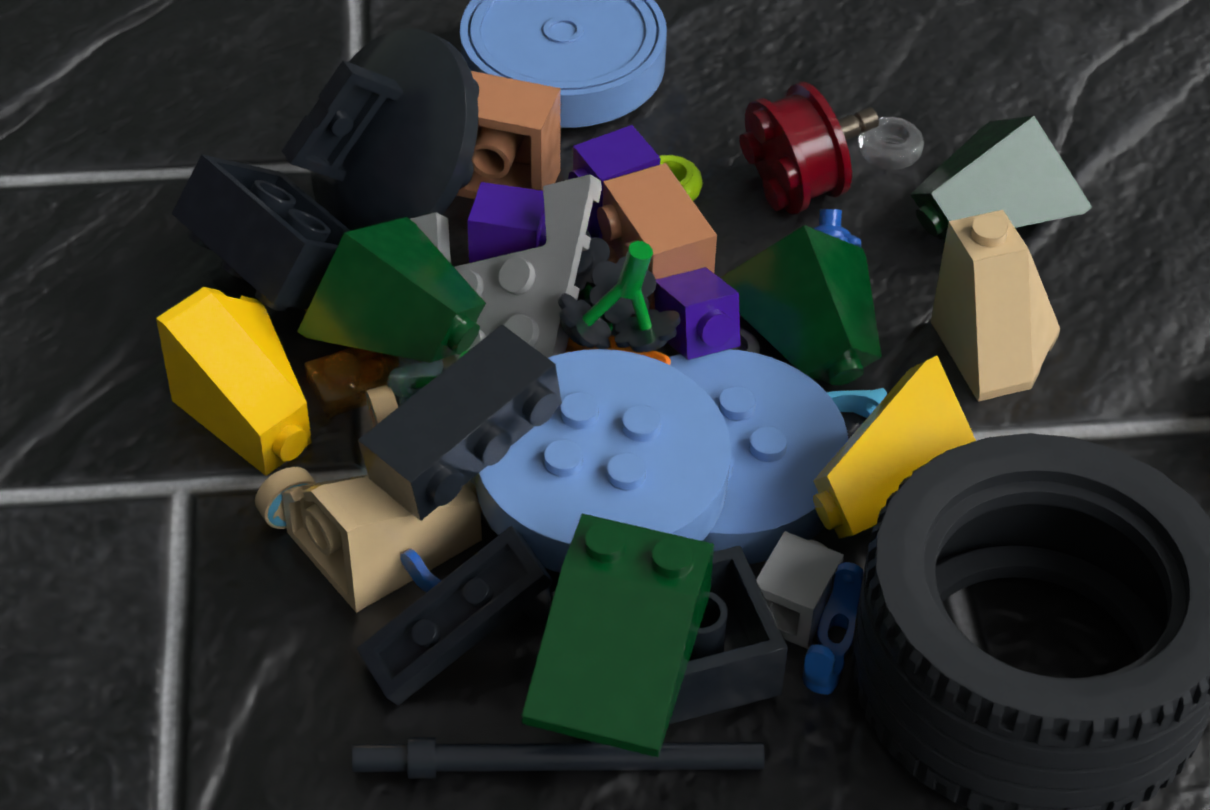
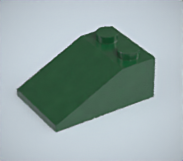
M582 513L561 568L522 713V724L658 758L710 595L714 544Z

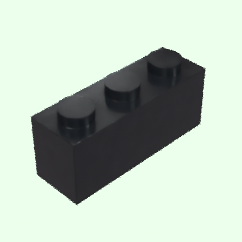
M503 324L500 325L358 439L369 479L417 519L422 521L437 507L450 503L459 494L462 487L485 467L498 463L506 455L509 448L533 427L543 425L552 417L557 407L562 404L556 364Z

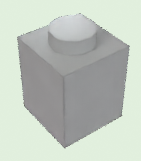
M784 531L756 581L783 638L808 649L817 633L823 610L831 596L835 573L839 564L843 563L844 554L831 550L820 542L806 540Z

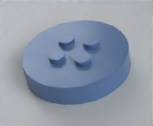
M471 0L461 18V55L467 62L470 70L561 88L560 128H576L601 124L630 113L654 94L662 81L665 71L666 21L661 9L654 0Z
M591 349L572 351L549 357L548 359L556 364L562 404L557 407L552 417L546 423L533 427L515 442L498 463L485 467L475 476V488L479 505L486 520L496 534L499 536L512 526L523 536L544 568L559 573L561 572L564 559L582 513L703 541L715 526L722 512L727 493L731 460L729 431L722 413L711 396L698 383L680 370L657 359L633 352Z
M728 349L687 360L681 354L669 357L671 359L670 366L692 378L711 396L722 413L729 431L731 460L725 503L715 526L703 541L713 543L714 552L740 545L748 563L754 564L769 559L784 531L806 540L813 539L825 527L813 503V495L818 494L813 480L848 441L844 419L832 398L819 384L800 370L787 363L758 353Z

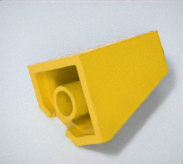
M203 287L156 318L171 398L176 405L265 476L286 461H291L298 457L305 447L312 443L307 402L264 304L255 298L241 295L240 299L228 297L219 290Z
M938 356L910 368L813 480L818 494L813 495L816 512L826 529L832 530L835 528L839 538L852 536L875 526L880 510L886 506L888 497L893 492L898 491L899 484L905 478L911 476L914 470L929 463L931 459L947 450L976 441Z

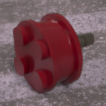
M799 82L790 86L786 97L770 102L767 99L760 98L748 104L745 112L746 132L740 134L739 143L746 160L750 164H755L764 182L763 189L766 199L772 209L778 211L784 208L790 214H798L808 208L812 198L822 194L838 197L848 192L852 182V165L846 140L859 135L860 132L864 133L878 127L879 119L875 110L872 107H868L854 113V115H848L838 120L829 103L814 86L807 82Z

